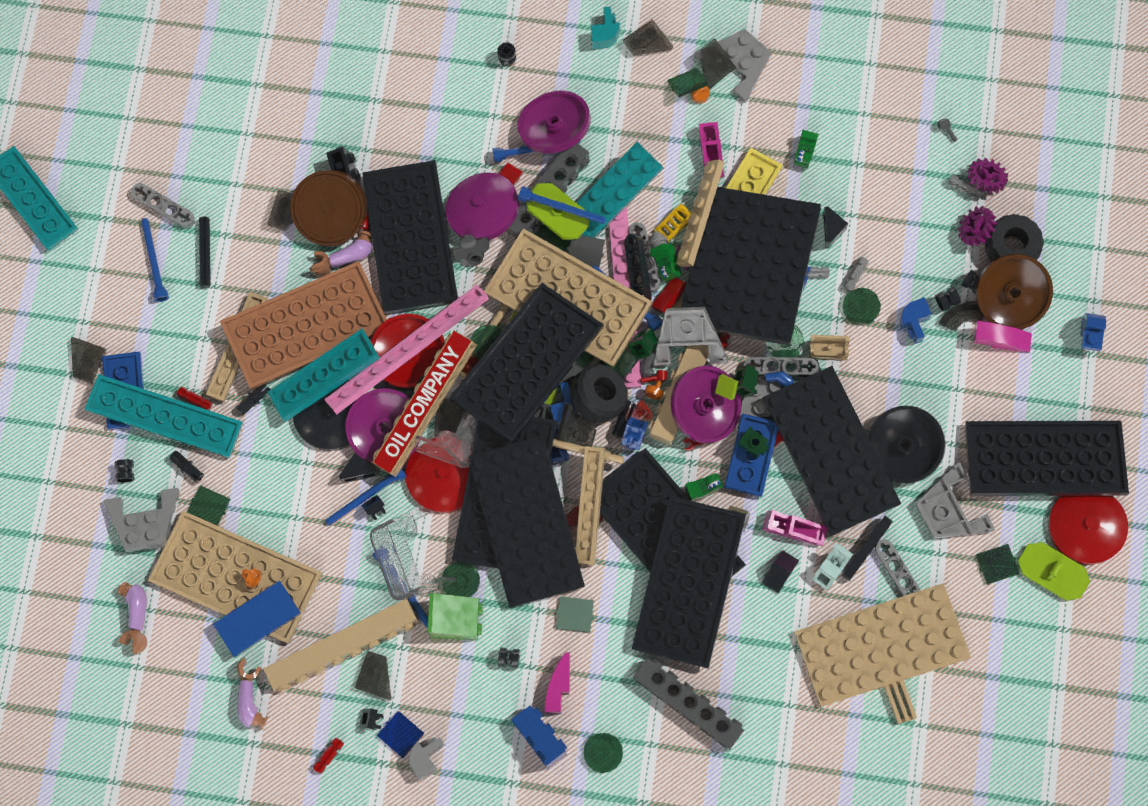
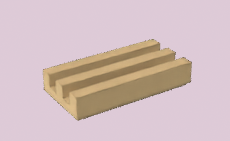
M904 680L884 686L897 724L916 719L917 716ZM898 686L901 687L909 712L911 714V716L909 717L905 709L903 700L901 698ZM892 688L894 689L902 714L904 716L903 719L900 718L895 701L893 699L890 690Z

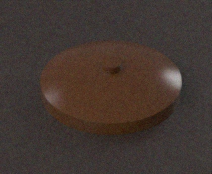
M1007 254L996 258L984 268L976 285V301L983 316L991 323L1020 330L1037 323L1048 311L1053 298V284L1049 272L1039 261L1024 254Z

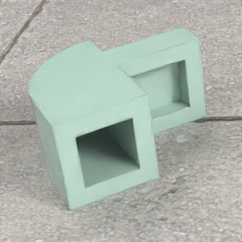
M836 543L812 580L828 591L853 554Z

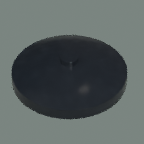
M347 380L293 417L297 432L312 447L324 451H337L350 446L346 435V419L355 401L337 415L325 401L328 396L350 380Z
M897 406L885 411L875 420L868 434V438L889 479L894 482L915 483L922 481L938 469L944 458L946 440L940 423L929 412L918 407Z

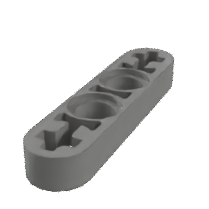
M137 183L132 187L131 194L139 203L182 228L189 229L194 226L195 217L188 209L145 184ZM143 189V192L147 195V199L142 194L138 195L137 191H142ZM153 198H160V203L158 205H151V200ZM174 206L176 208L175 213L167 214V208ZM179 214H181L185 218L189 216L190 221L184 222L183 219L179 216Z
M635 222L630 226L629 234H636L633 233L635 228L641 231L640 236L643 238L644 245L648 248L645 252L646 262H650L653 266L651 270H648V275L652 274L653 282H657L655 287L650 285L651 293H655L660 289L659 273L655 259L650 253L651 246L646 228L642 223ZM636 256L635 258H636L637 265H638V264H639V257Z
M750 357L744 362V366L751 365L752 362H755L756 366H761L760 362H764V371H761L760 367H755V370L759 371L758 376H766V373H771V371L766 369L767 364L770 362L777 364V369L772 372L784 371L790 377H808L819 371L818 362L813 358ZM790 362L797 366L793 372H788L785 369L786 365ZM799 363H802V367H808L809 363H812L815 368L812 369V372H808L807 368H802V372H799Z
M880 540L875 547L876 555L900 594L905 596V592L911 590L912 587L915 588L912 593L921 591L893 544L888 540ZM881 544L889 547L887 550L889 555L894 554L887 561L884 559L887 558L886 553L880 552ZM897 561L900 569L897 571L891 570L889 563ZM903 577L910 580V586L907 588H903L899 583Z

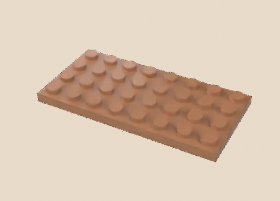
M360 261L225 318L220 321V324L250 390L305 367L361 328L364 329L369 338L373 337L378 327L387 319Z

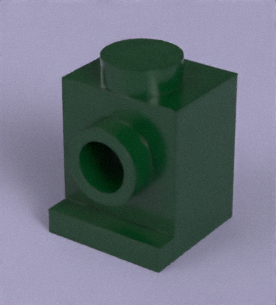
M649 328L636 333L627 346L635 359L639 360L652 354L651 351L654 350V345L659 340L653 330Z
M745 365L735 370L733 379L739 381L736 393L745 398L757 394L758 391L755 387L758 383L759 371L755 370L753 366Z
M749 427L737 446L758 458L760 454L763 456L769 448L767 445L769 440ZM752 440H757L759 445L754 446Z

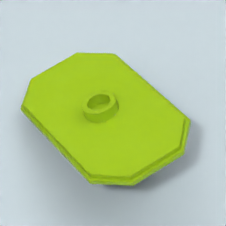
M538 183L531 190L534 194L585 210L552 183ZM526 201L527 211L563 240L578 239L590 226L588 219L534 201Z
M1043 542L1028 544L1018 560L1022 574L1065 601L1080 599L1090 583L1084 566Z

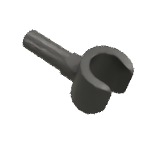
M944 118L937 122L939 130L946 129L953 142L958 140L950 128L949 119Z

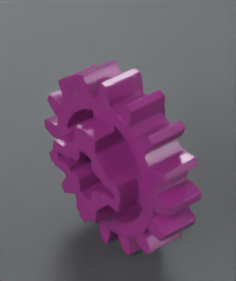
M978 158L976 162L973 161L967 171V178L971 179L970 184H975V189L980 188L982 193L986 190L989 194H992L993 191L998 194L999 190L1003 191L1009 180L1007 179L1008 173H1004L1006 168H1000L1001 163L996 164L993 159L988 161L987 158H984L982 161Z
M976 206L974 211L970 209L968 215H963L964 221L959 222L962 226L958 228L960 232L958 236L961 238V241L971 247L973 245L979 246L980 242L986 243L985 239L987 237L991 238L990 232H995L993 226L997 224L994 221L996 216L984 206L980 208Z

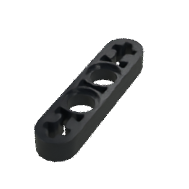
M629 234L624 240L631 290L642 296L644 294L645 298L651 300L652 294L643 238L637 234ZM638 256L639 264L635 266L634 258ZM639 274L642 275L640 284L637 283V276Z
M886 515L883 517L843 572L842 577L850 582L890 527L893 520Z

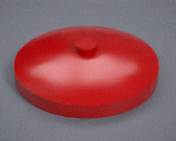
M417 314L396 315L378 327L371 342L381 357L428 322L429 319ZM443 335L384 378L383 381L400 389L415 388L418 383L422 382L420 379H424L425 376L423 375L426 369L434 363L436 353L442 350L445 345Z
M436 437L419 445L411 454L405 470L407 476L405 477L406 485L413 499L423 508L435 513H452L461 510L470 466L468 456H472L473 449L467 443L453 437Z
M1061 496L1050 511L1048 531L1051 541L1060 553L1079 564L1095 565L1108 561L1121 550L1128 535V520L1122 505L1113 496Z

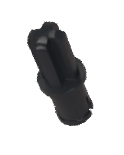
M266 384L257 387L252 393L249 392L248 396L237 405V410L242 415H245L254 405L260 404L259 401L271 389L266 387Z
M627 401L624 410L617 416L618 420L612 432L613 436L617 438L623 437L626 424L636 407L634 402Z
M174 451L170 455V460L195 483L202 479L200 477H204V473L193 465V461H188L178 451Z

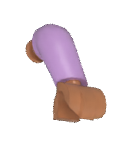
M359 231L357 239L351 245L331 253L330 257L324 252L315 251L314 256L320 262L312 265L309 268L310 272L316 277L321 278L330 274L332 267L337 268L366 258L372 251V244L370 243L371 234L367 231Z
M124 582L120 585L118 594L125 598L129 606L128 628H131V630L124 632L118 642L128 645L133 638V654H139L147 647V638L143 633H140L144 628L147 594L140 585L135 584L132 586Z
M244 657L237 666L238 677L242 680L239 683L238 717L244 726L249 728L250 725L254 727L258 725L263 730L269 717L266 716L264 718L261 713L257 712L259 708L254 704L252 682L259 675L261 667L257 666L253 674L245 673L243 667L246 666L247 662Z

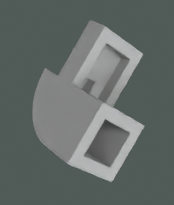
M440 737L429 739L425 743L426 746L424 748L417 742L410 751L409 763L420 781L437 771L429 756L445 746Z

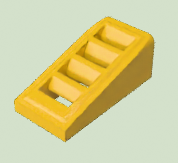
M681 203L654 229V232L659 231L660 234L667 237L669 243L688 226L691 212ZM680 213L686 218L685 220L679 215ZM676 218L681 224L678 225L673 219ZM670 223L675 230L673 231L667 224ZM663 228L670 233L669 236L662 231Z

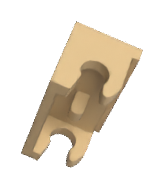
M811 335L809 340V357L824 360H848L850 336Z

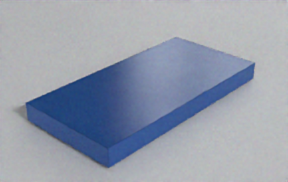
M140 351L102 356L104 376L144 389ZM107 418L108 430L133 427Z
M742 413L724 489L762 498L778 432L774 421ZM749 427L769 440L767 443L769 448L763 456L760 454L758 458L737 446ZM752 440L754 446L759 445L757 440Z
M278 581L213 625L235 658L299 616L301 612L281 581Z

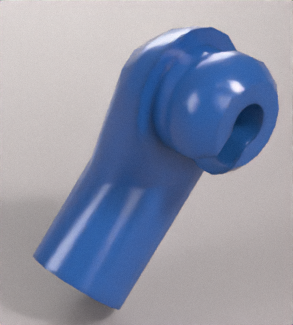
M784 371L766 373L767 383L776 381L783 387L794 383L793 379Z

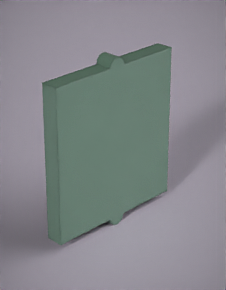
M560 597L559 607L556 611L558 615L556 629L590 633L591 622L594 618L592 614L594 600Z

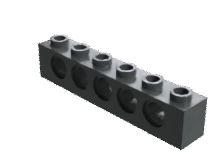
M579 144L562 151L534 187L538 183H552L562 192L566 193L567 186L571 182L574 183L576 181L579 171L588 166L590 162L589 151ZM568 162L575 163V165L572 167H569L566 164ZM557 176L564 177V179L561 181H558L555 178ZM521 202L517 217L506 232L517 239L522 229L533 234L535 226L540 225L542 222L527 211V204L525 202ZM523 218L530 219L528 223L521 222Z
M647 658L634 675L633 680L730 751L744 732L743 724L735 718L730 720L725 716L727 713L718 706L714 708L709 704L711 701L702 694L700 696L693 692L694 688L686 682L682 684L677 680L678 676L672 671H664L661 668V663L655 659L650 660ZM655 674H659L663 677V681L660 684H655L652 681V677ZM676 686L679 689V694L671 696L668 693V688ZM692 698L695 701V706L687 708L684 705V700ZM708 710L711 713V718L703 720L700 712ZM717 723H726L727 730L725 732L718 731L716 728Z

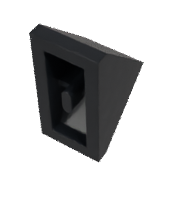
M824 207L823 222L825 249H827L847 230L849 223L831 208Z
M354 453L339 475L341 483L344 484L380 476L377 467Z
M783 550L762 583L779 594L799 563V560Z

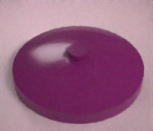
M569 91L548 92L533 99L522 110L517 124L518 133L525 146L535 152L544 154L562 152L576 145L586 135L591 124V114L587 103L579 95Z
M490 172L478 173L461 181L451 192L446 204V218L452 230L461 238L464 235H472L477 240L483 237L491 240L503 234L513 224L519 211L518 193L513 184L504 176Z
M698 366L687 370L676 381L671 394V413L676 426L686 437L699 443H713L726 438L736 427L741 413L740 394L736 393L735 399L729 400L715 393L719 375L730 376L725 371L714 366Z
M376 389L365 393L355 401L347 415L346 435L350 446L359 457L369 463L373 462L375 452L381 449L386 434L392 431L394 421L398 416H401L405 410V403L411 398L397 390ZM421 438L417 442L411 454L417 449L418 445L420 444Z

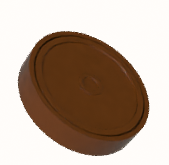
M322 170L312 173L297 185L292 195L290 205L292 220L298 231L315 244L323 246L342 244L352 239L365 223L367 217L365 193L359 183L344 172Z

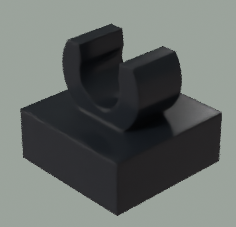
M378 495L361 505L368 516L371 515L374 520H377L375 516L377 510H381L383 514H386L383 508L385 504Z
M363 709L359 728L364 730L381 729L382 726L376 724V718H383L384 715L377 714L378 710Z

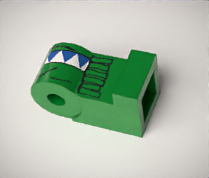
M802 129L793 165L808 169L819 134Z
M662 243L650 250L651 256L656 259L659 275L662 280L669 282L681 275L680 266L676 264L678 258L673 245Z
M718 473L685 484L687 495L694 502L717 493L724 488Z

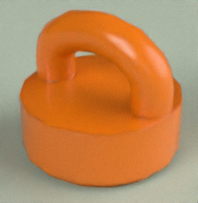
M698 84L693 87L691 97L694 102L702 104L709 99L710 91L707 85Z
M656 381L654 385H647L644 390L645 395L654 400H661L664 394L659 389L661 381Z
M256 568L242 570L245 585L255 588L260 582L261 571Z

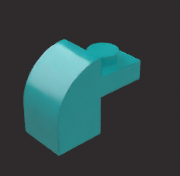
M611 6L603 7L605 24L591 25L593 50L609 48L619 39L620 22L616 23L615 13H611Z

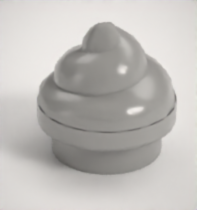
M655 231L649 240L652 249L662 243H668L667 237L660 234L659 231Z

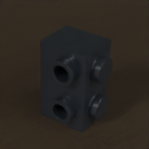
M341 146L326 153L331 170H338L350 175L360 185L359 179L361 176L355 167L356 158L353 152H349L345 147Z

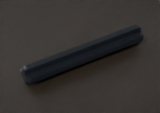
M207 216L199 217V275L201 288H209L211 286L210 219Z

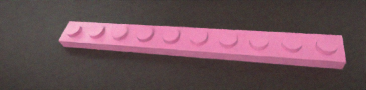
M626 207L610 223L614 280L631 289L624 240L629 235ZM627 346L620 356L621 377L627 389L641 388L640 362L635 359Z
M475 285L381 356L379 360L328 396L325 401L337 415L489 300V297L478 285Z

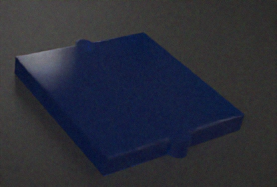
M398 711L390 721H386V726L377 736L399 756L404 758L425 733Z

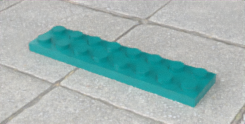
M100 374L97 376L85 406V411L229 459L243 426L242 421Z

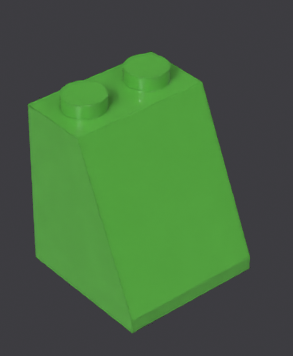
M430 593L427 633L431 639L478 640V635H482V623H479V616H483V604H480L479 598Z

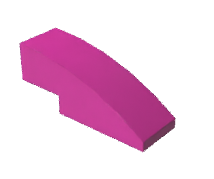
M718 122L698 124L704 167L707 161H723ZM723 167V170H722V173H721L720 178L725 177V176H724V167Z
M977 321L973 343L991 345V348L1030 353L1032 333L1001 324Z
M774 510L766 512L762 527L763 531L823 546L827 529L823 525Z
M565 652L553 672L546 695L545 714H561L562 694H570V652Z

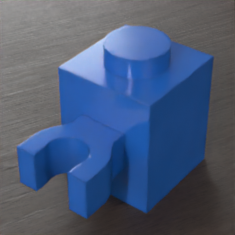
M630 417L626 424L621 445L631 450H640L648 422Z

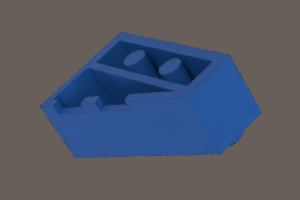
M529 705L512 718L511 721L547 769H549L567 755V746L561 739H556L553 735L555 731L549 723L545 725L541 719L543 715L537 707L533 709Z

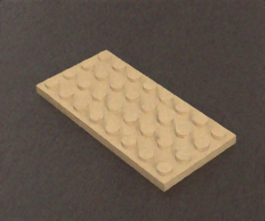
M522 229L484 290L489 297L518 313L540 284L544 283L604 324V328L585 352L613 368L653 304L651 300L525 229Z
M182 511L148 581L224 616L276 582L281 581L301 614L269 636L289 644L323 573ZM256 568L261 571L262 576L258 585L255 588H250L245 585L242 570Z
M944 583L794 631L820 708L971 659Z

